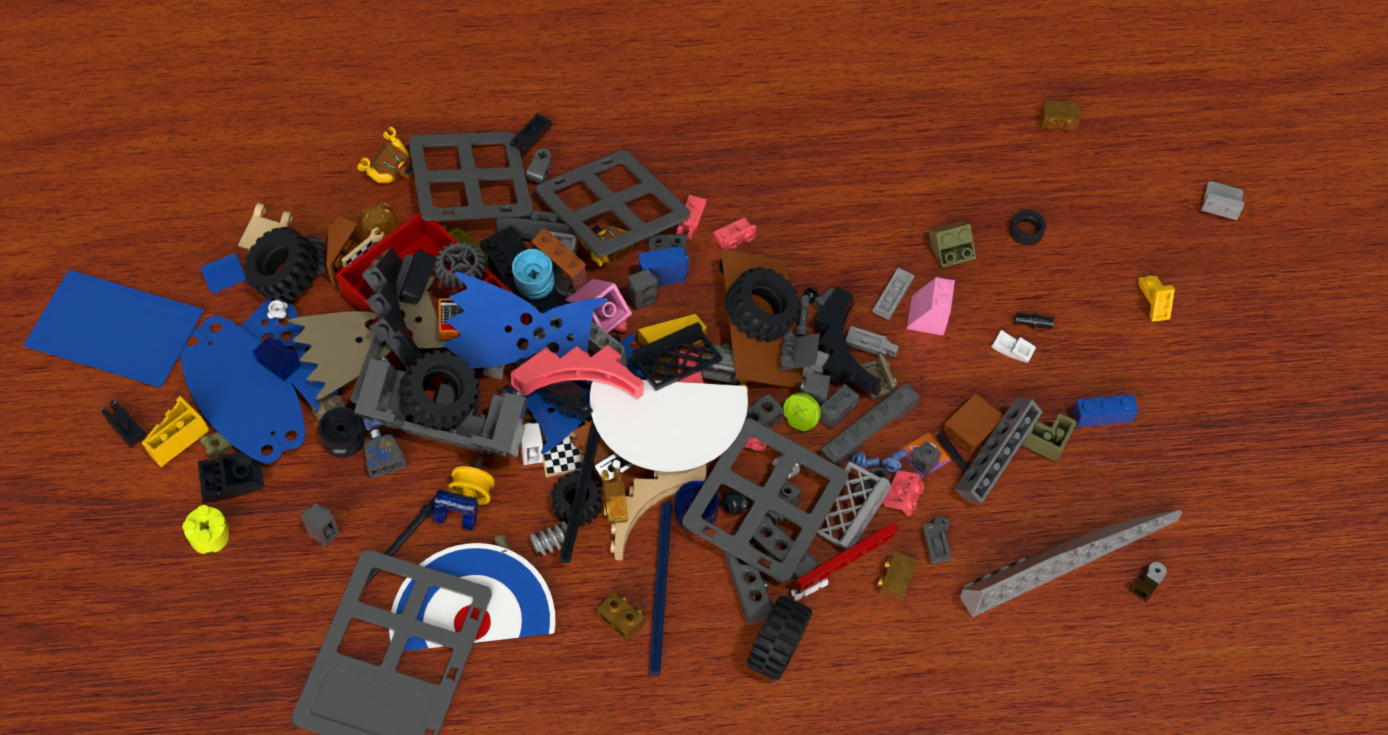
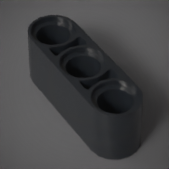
M421 249L416 251L399 296L418 304L436 262L435 256Z

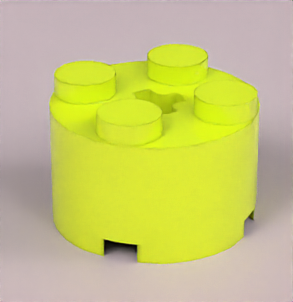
M199 506L187 516L183 523L185 536L193 549L199 553L217 552L229 540L228 524L222 513L213 507Z

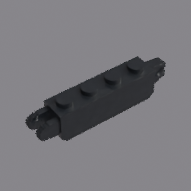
M537 353L527 358H520L516 362L510 363V365L517 369ZM571 380L552 383L534 391L538 392L548 403H552L558 408L560 413L567 415L569 418L576 416L586 421L592 416L593 409L585 402V391Z

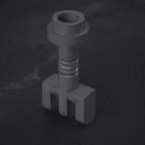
M808 295L802 296L799 326L794 328L796 337L809 334V328L806 327L809 306Z

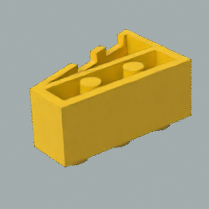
M696 314L638 329V341L642 346H645L696 322L701 324L702 332L706 336L707 327ZM702 340L694 342L693 345H697L698 343L702 342ZM681 348V349H678L676 352H678V353H679L680 351L686 352L688 349H686V348ZM665 355L660 357V360L670 362L672 356Z
M181 396L176 400L177 404L173 409L166 412V417L161 424H157L142 442L150 457L160 467L164 466L209 431L202 417Z

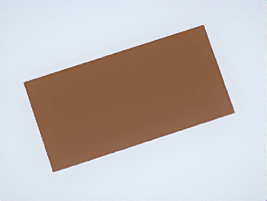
M721 249L726 293L737 278L750 268L758 269L763 267L766 270L772 269L777 274L781 273L784 279L789 280L786 260ZM752 295L754 302L760 309L774 314L767 301L757 295ZM730 322L736 379L801 389L803 379L802 367L780 371L782 345L785 340L784 335L776 341L765 342L764 339L762 342H758L755 337L752 339L747 338V333L744 331L740 333L737 330L739 327L736 324L733 326ZM794 323V325L788 331H792L794 333V328L796 327V324Z

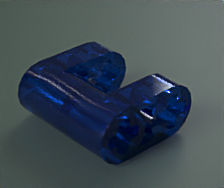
M438 489L434 500L433 522L444 524L447 519L448 510L463 513L462 529L473 531L477 522L479 499Z

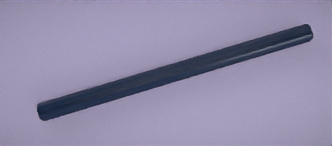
M670 502L661 503L649 665L650 675H660L672 512V504Z

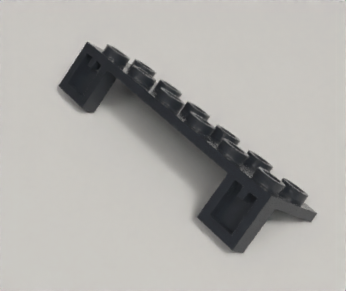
M512 226L479 242L480 250L484 254L488 265L496 267L515 295L530 303L540 313L566 305V302L555 287L547 296L540 299H529L523 297L518 292L512 272V263L518 254L528 250V248ZM529 313V321L531 323L533 319L532 315Z

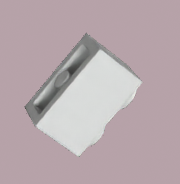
M526 423L524 424L525 430L520 444L523 464L529 465L543 462V454H541L543 443L539 424Z

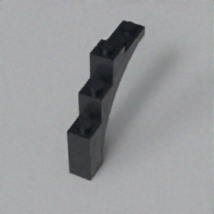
M391 247L377 255L362 273L363 278L373 289L365 301L377 315L369 326L380 342L384 340L387 342L404 366L408 368L413 360L420 357L422 353L412 339L402 317L397 296V276L403 261Z
M837 287L814 318V329L823 335L819 341V351L829 354V359L823 366V375L830 376V383L840 386L845 380L848 384L855 385L866 393L878 396L881 391V380L867 372L857 363L851 355L844 338V326L847 316L854 306L853 294Z

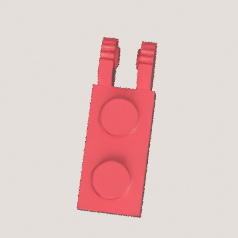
M689 195L685 207L690 210V218L679 223L676 234L682 235L683 230L687 229L689 230L687 240H692L699 226L707 199Z

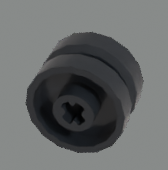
M348 407L333 408L326 412L319 421L318 431L323 446L330 455L339 458L350 457L359 452L364 446L366 439L360 416L354 413V410Z

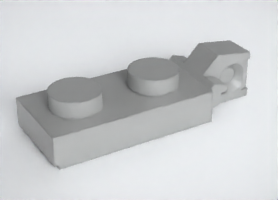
M850 326L845 340L846 345L875 355L883 354L884 357H896L899 347L898 345L891 344V341L887 340L885 336Z

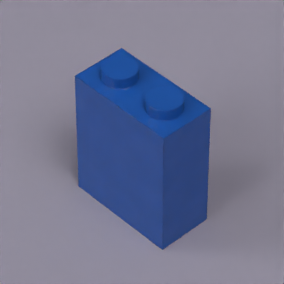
M683 246L638 253L639 272L648 268L651 274H655L658 280L657 287L686 282V274H689L688 253H684Z

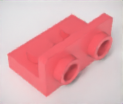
M744 217L714 231L713 236L722 249H735L738 245L753 240L756 237L757 227L755 225L751 226Z
M897 470L891 483L892 488L885 497L883 504L888 508L903 510L904 514L910 517L913 510L916 509L920 494L924 491V483L917 473Z

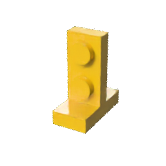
M1157 275L1139 278L1138 285L1151 304V321L1170 319L1175 292L1173 285L1163 286Z

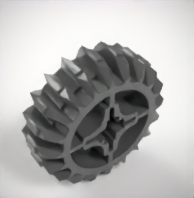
M466 240L463 244L457 241L454 245L450 242L449 247L443 245V251L438 250V256L435 257L434 269L436 270V276L441 283L445 282L447 287L452 285L453 289L459 286L462 290L463 286H465L455 272H461L477 279H482V274L485 273L486 261L484 260V254L479 247L475 248L473 243L468 245ZM470 259L475 262L473 266L470 265ZM447 264L450 265V271L445 269Z

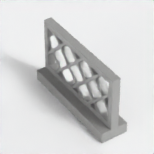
M850 461L844 470L848 474L851 469H854L859 473L860 478L850 481L847 479L844 486H847L849 494L837 497L835 502H837L839 511L827 514L825 519L828 528L818 530L816 533L841 547L844 551L856 545L892 488L889 480L883 477L880 478ZM869 479L876 481L873 488L865 490L863 481ZM861 482L863 491L851 493L850 485ZM864 495L865 502L862 505L855 506L853 497ZM850 499L852 507L841 510L839 501ZM853 511L854 519L851 522L844 523L842 514ZM840 515L842 524L831 527L829 518ZM843 528L844 535L839 541L833 537L832 531Z

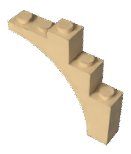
M706 464L675 472L654 470V479H634V486H630L629 497L609 496V503H605L604 515H608V522L612 523V534H615V541L611 540V553H615V560H623L625 545L631 530L638 519L650 507L673 494L689 490H701L706 482Z

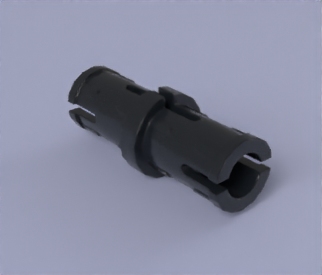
M1016 312L1014 320L1016 321H1014V324L1050 329L1054 325V317L1039 316L1037 313L1031 315Z

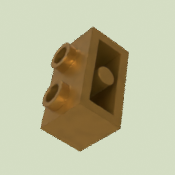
M613 591L597 608V617L624 640L629 642L644 626V614L637 607L633 608L630 606L628 600L620 594L618 596Z

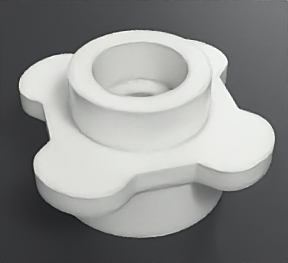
M279 300L271 302L268 306L270 311L267 314L270 319L274 317L284 318L286 316L285 310L288 307L287 303Z

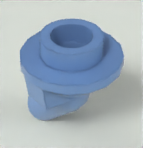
M900 450L891 454L882 461V466L889 472L899 470L901 468L899 459L905 457V452Z
M862 451L854 454L851 459L852 463L863 469L880 466L879 458L866 460L865 453Z

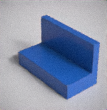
M236 253L200 267L211 294L246 281Z

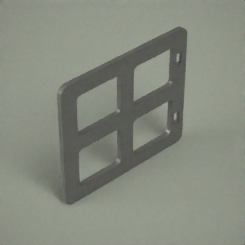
M484 132L411 136L409 138V148L421 218L425 221L531 215L532 204L520 151L516 148V145H510L511 140L516 135L513 132ZM505 145L509 167L476 168L471 146ZM456 146L461 169L428 171L426 169L423 148ZM505 179L513 181L517 204L484 205L482 203L478 181ZM463 182L468 206L433 207L429 184ZM500 210H511V212H500ZM453 212V214L450 215H442L443 213Z
M625 150L603 157L536 186L537 195L599 257L609 255L690 218V210ZM622 164L642 183L619 193H613L595 174ZM562 180L564 181L563 183H560V184H558V185L555 184V183L560 182V181H562ZM582 181L600 201L572 211L554 192ZM653 193L671 213L644 223L624 203L645 194ZM612 211L630 231L607 241H601L583 221L603 212Z
M745 419L737 438L723 452L684 515L682 523L686 529L780 582H787L791 579L845 485L848 474L844 469L757 421ZM751 437L781 452L783 455L764 487H759L731 471V467ZM797 463L829 479V484L812 513H806L778 497L779 491ZM722 484L729 486L754 501L752 508L735 535L724 532L701 517ZM770 510L797 524L802 529L783 562H778L749 545L751 538L766 513ZM705 527L716 532L714 537L703 532ZM760 558L770 562V567L767 568L758 563Z

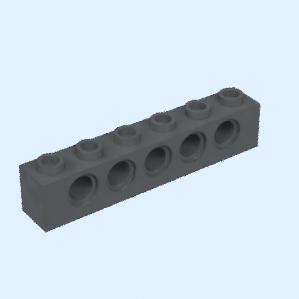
M1016 398L955 488L965 501L983 503L1043 413L1033 399Z

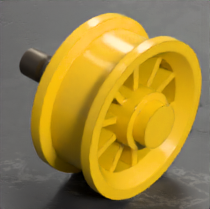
M476 456L473 467L460 466L453 469V481L447 487V492L453 498L474 505H484L490 502L491 496L489 491L494 487L495 479L487 472L480 470L483 457Z

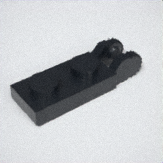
M113 399L110 403L116 412L110 414L104 407L100 411L106 417L108 423L131 448L147 435L129 413Z

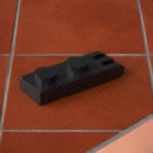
M536 114L511 140L510 145H516L517 149L520 150L522 148V151L526 153L552 126V121Z

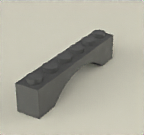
M907 383L821 448L819 456L841 467L874 434L914 410L918 405L920 396Z

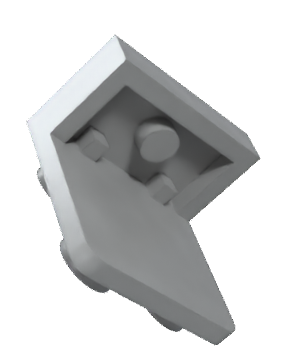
M1209 181L1201 210L1237 220L1244 207V202H1242L1243 190Z

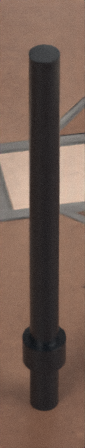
M438 494L419 510V515L384 553L385 555L392 557L420 524L434 513L433 510L442 501ZM372 569L365 587L381 569Z

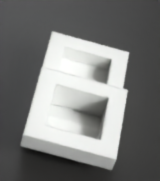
M1002 330L997 334L991 348L1008 357L1026 363L1029 362L1036 349L1034 345L1020 337L1016 340Z

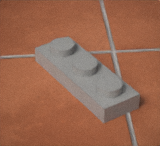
M898 268L875 305L873 313L890 320L913 282L915 275Z

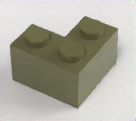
M1060 413L1052 428L1037 421L1023 441L1022 446L1058 462L1077 421Z

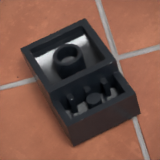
M243 452L218 455V459L198 461L202 503L231 499L264 488L261 462Z

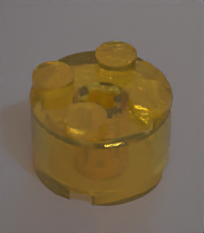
M386 203L369 209H363L360 212L359 225L365 240L370 237L372 230L376 227L379 228V233L376 235L384 232L386 236L390 235L400 226L393 209Z

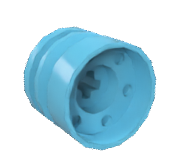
M538 249L525 250L515 257L512 263V272L518 292L523 297L529 299H540L547 296L554 287V272L551 259Z

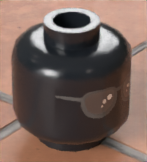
M730 489L723 493L721 506L727 514L730 513L736 516L750 508L751 499L734 489Z

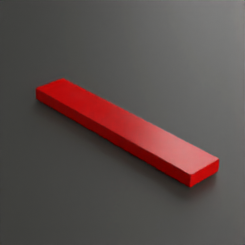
M894 522L798 578L794 590L797 594L802 593L894 538L898 527Z

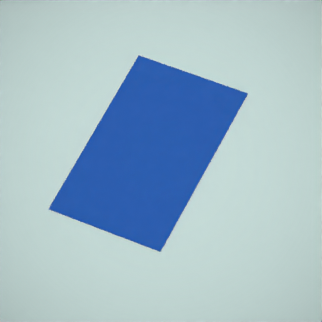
M68 270L23 346L161 388L204 309Z

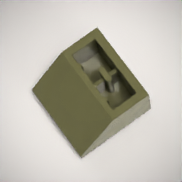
M961 220L928 229L931 248L941 268L976 259L971 225Z

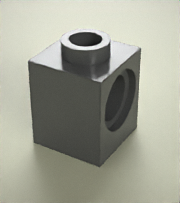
M925 441L913 453L911 464L927 476L939 464L941 452Z

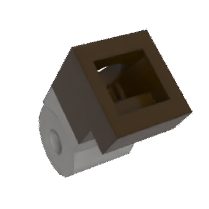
M1159 562L1150 564L1145 572L1144 580L1142 581L1137 578L1129 591L1144 602H1147L1167 573L1165 566Z

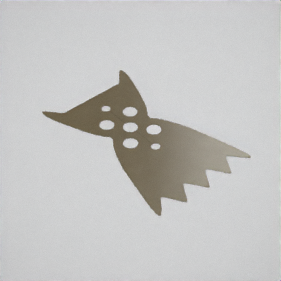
M435 276L429 277L423 296L418 304L401 297L399 302L400 310L405 312L404 322L407 329L413 332L412 339L418 348H445L443 344L450 341L440 339L439 319L427 292ZM337 312L303 316L288 320L291 323L305 326L304 330L293 339V342L311 345V348L300 358V361L318 364L317 368L307 377V380L326 383L316 399L323 398L359 376L375 335L372 330L365 327V322L370 319L374 320L377 317L374 312ZM418 316L422 317V321L420 323H417L415 321V318ZM357 337L363 338L361 343H357L355 340ZM384 341L385 346L381 349L379 357L384 358L391 351V347L386 341Z

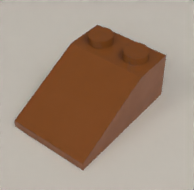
M337 216L328 228L326 266L332 285L335 287L338 284L335 274L344 267L342 259L362 243L358 224L340 216Z

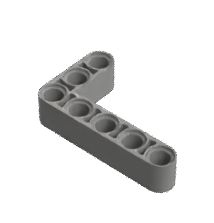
M553 317L550 320L551 327L555 325L559 329L562 326V320L559 317ZM592 321L588 348L596 354L608 345L613 350L619 352L621 355V365L626 366L627 357L623 345ZM538 327L532 333L535 337L545 330Z

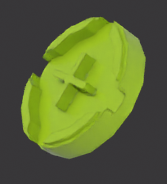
M794 393L786 399L783 405L784 417L788 419L789 425L796 430L807 431L816 426L821 418L819 404L812 396L806 393Z

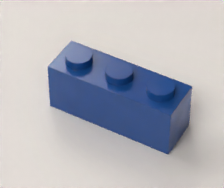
M1134 394L1077 399L1072 412L1074 420L1077 421L1076 427L1133 422L1138 413Z

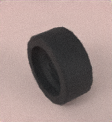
M1033 210L1019 211L1011 221L1010 235L1019 244L1027 246L1037 244L1044 235L1046 222L1039 213ZM1023 221L1031 222L1038 228V232L1026 234L1018 229L1017 224Z

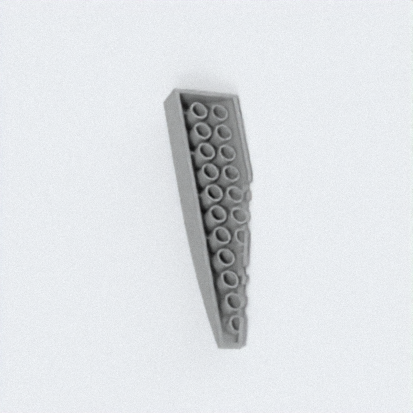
M1182 511L1164 512L1118 523L1066 541L1029 559L1022 558L1014 566H1005L994 575H985L975 584L973 582L966 584L963 587L960 598L971 617L977 616L1177 522L1182 515Z

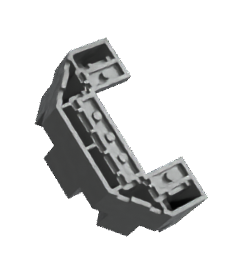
M377 357V360L370 358L354 413L370 421L377 419L378 422H382V425L394 429L400 428L409 434L490 454L492 451L495 455L506 456V453H508L510 457L517 458L525 430L522 422L528 400L524 397L523 393L512 391V394H493L488 415L478 414V417H476L482 395L479 394L475 407L457 426L453 425L452 428L446 430L444 427L440 430H434L433 426L427 429L422 427L423 423L420 421L415 423L413 421L414 417L406 414L405 410L407 407L401 405L400 400L403 396L399 395V388L401 387V378L405 372L394 370V366L386 358ZM447 382V385L441 383L435 403L441 405L454 403L456 393L450 382Z

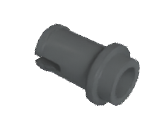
M827 288L820 297L815 298L814 306L820 310L834 290Z

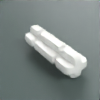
M825 578L800 594H797L792 589L790 592L791 597L797 601L802 596L805 597L819 590V587L827 586L828 579Z

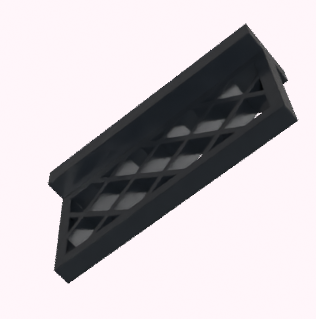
M696 322L633 350L631 364L635 369L638 368L653 389L657 391L721 362L723 357L702 332L701 324ZM702 340L704 346L693 345V343ZM681 348L688 349L687 354L678 353L676 351ZM691 350L700 351L701 356H692L690 352ZM704 352L713 354L714 358H703ZM665 355L672 356L670 362L660 360V357ZM674 357L685 359L684 364L673 363ZM687 361L698 362V365L694 367L687 366ZM647 363L655 364L653 369L645 368L643 365ZM657 366H667V372L656 370ZM671 367L682 370L679 374L670 373ZM654 375L665 377L659 383H656L653 378Z

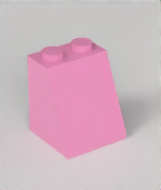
M935 277L911 296L907 322L908 330L944 336L951 312L955 280Z
M591 279L565 300L567 304L594 298L608 299L607 302L594 309L592 321L607 333L632 314L615 283Z

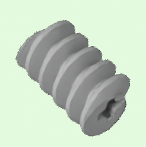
M564 521L561 522L560 527L554 524L553 531L549 527L545 529V533L539 530L538 537L534 533L530 534L537 556L538 552L545 556L547 548L553 553V546H556L559 550L561 549V543L564 541L567 524Z

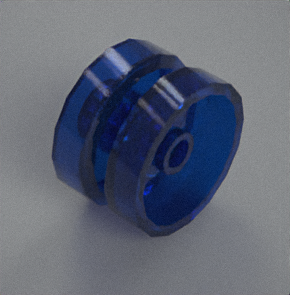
M690 481L683 484L675 495V519L687 531L690 530L683 526V517L705 482ZM715 493L701 516L703 520L712 525L716 522L718 516L719 500L717 493Z

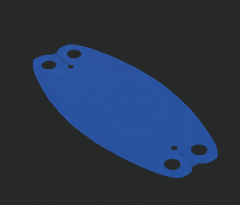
M212 316L205 320L201 327L193 329L189 338L197 337L198 343L195 346H188L186 342L179 355L190 393L209 423L240 451L263 463H272L280 458L284 450L295 449L302 445L305 439V424L300 403L291 381L286 377L283 367L273 354L249 332L223 317ZM215 323L221 324L222 329L219 332L212 333L210 331L211 325ZM290 430L297 432L296 439L292 441L285 439V434ZM272 431L275 432V435L273 436L270 435ZM263 446H273V452L270 455H263L261 453Z

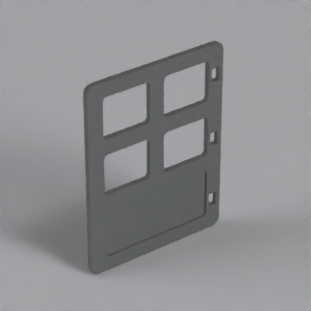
M372 550L362 552L292 714L293 724L299 728L321 735H425L427 729L434 730L432 735H439L492 598L491 589L479 583ZM378 568L415 580L406 606L401 614L359 602L372 569ZM431 586L473 598L460 632H453L417 620ZM474 608L480 610L477 621L471 618ZM356 618L394 630V635L380 666L338 653L351 619ZM410 637L420 638L453 649L440 684L436 685L396 671ZM451 668L458 669L454 680L447 678Z

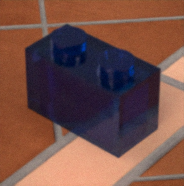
M270 336L252 351L257 362L282 381L289 378L301 366L297 359L299 356L294 350L286 349L280 340L277 339L275 341Z

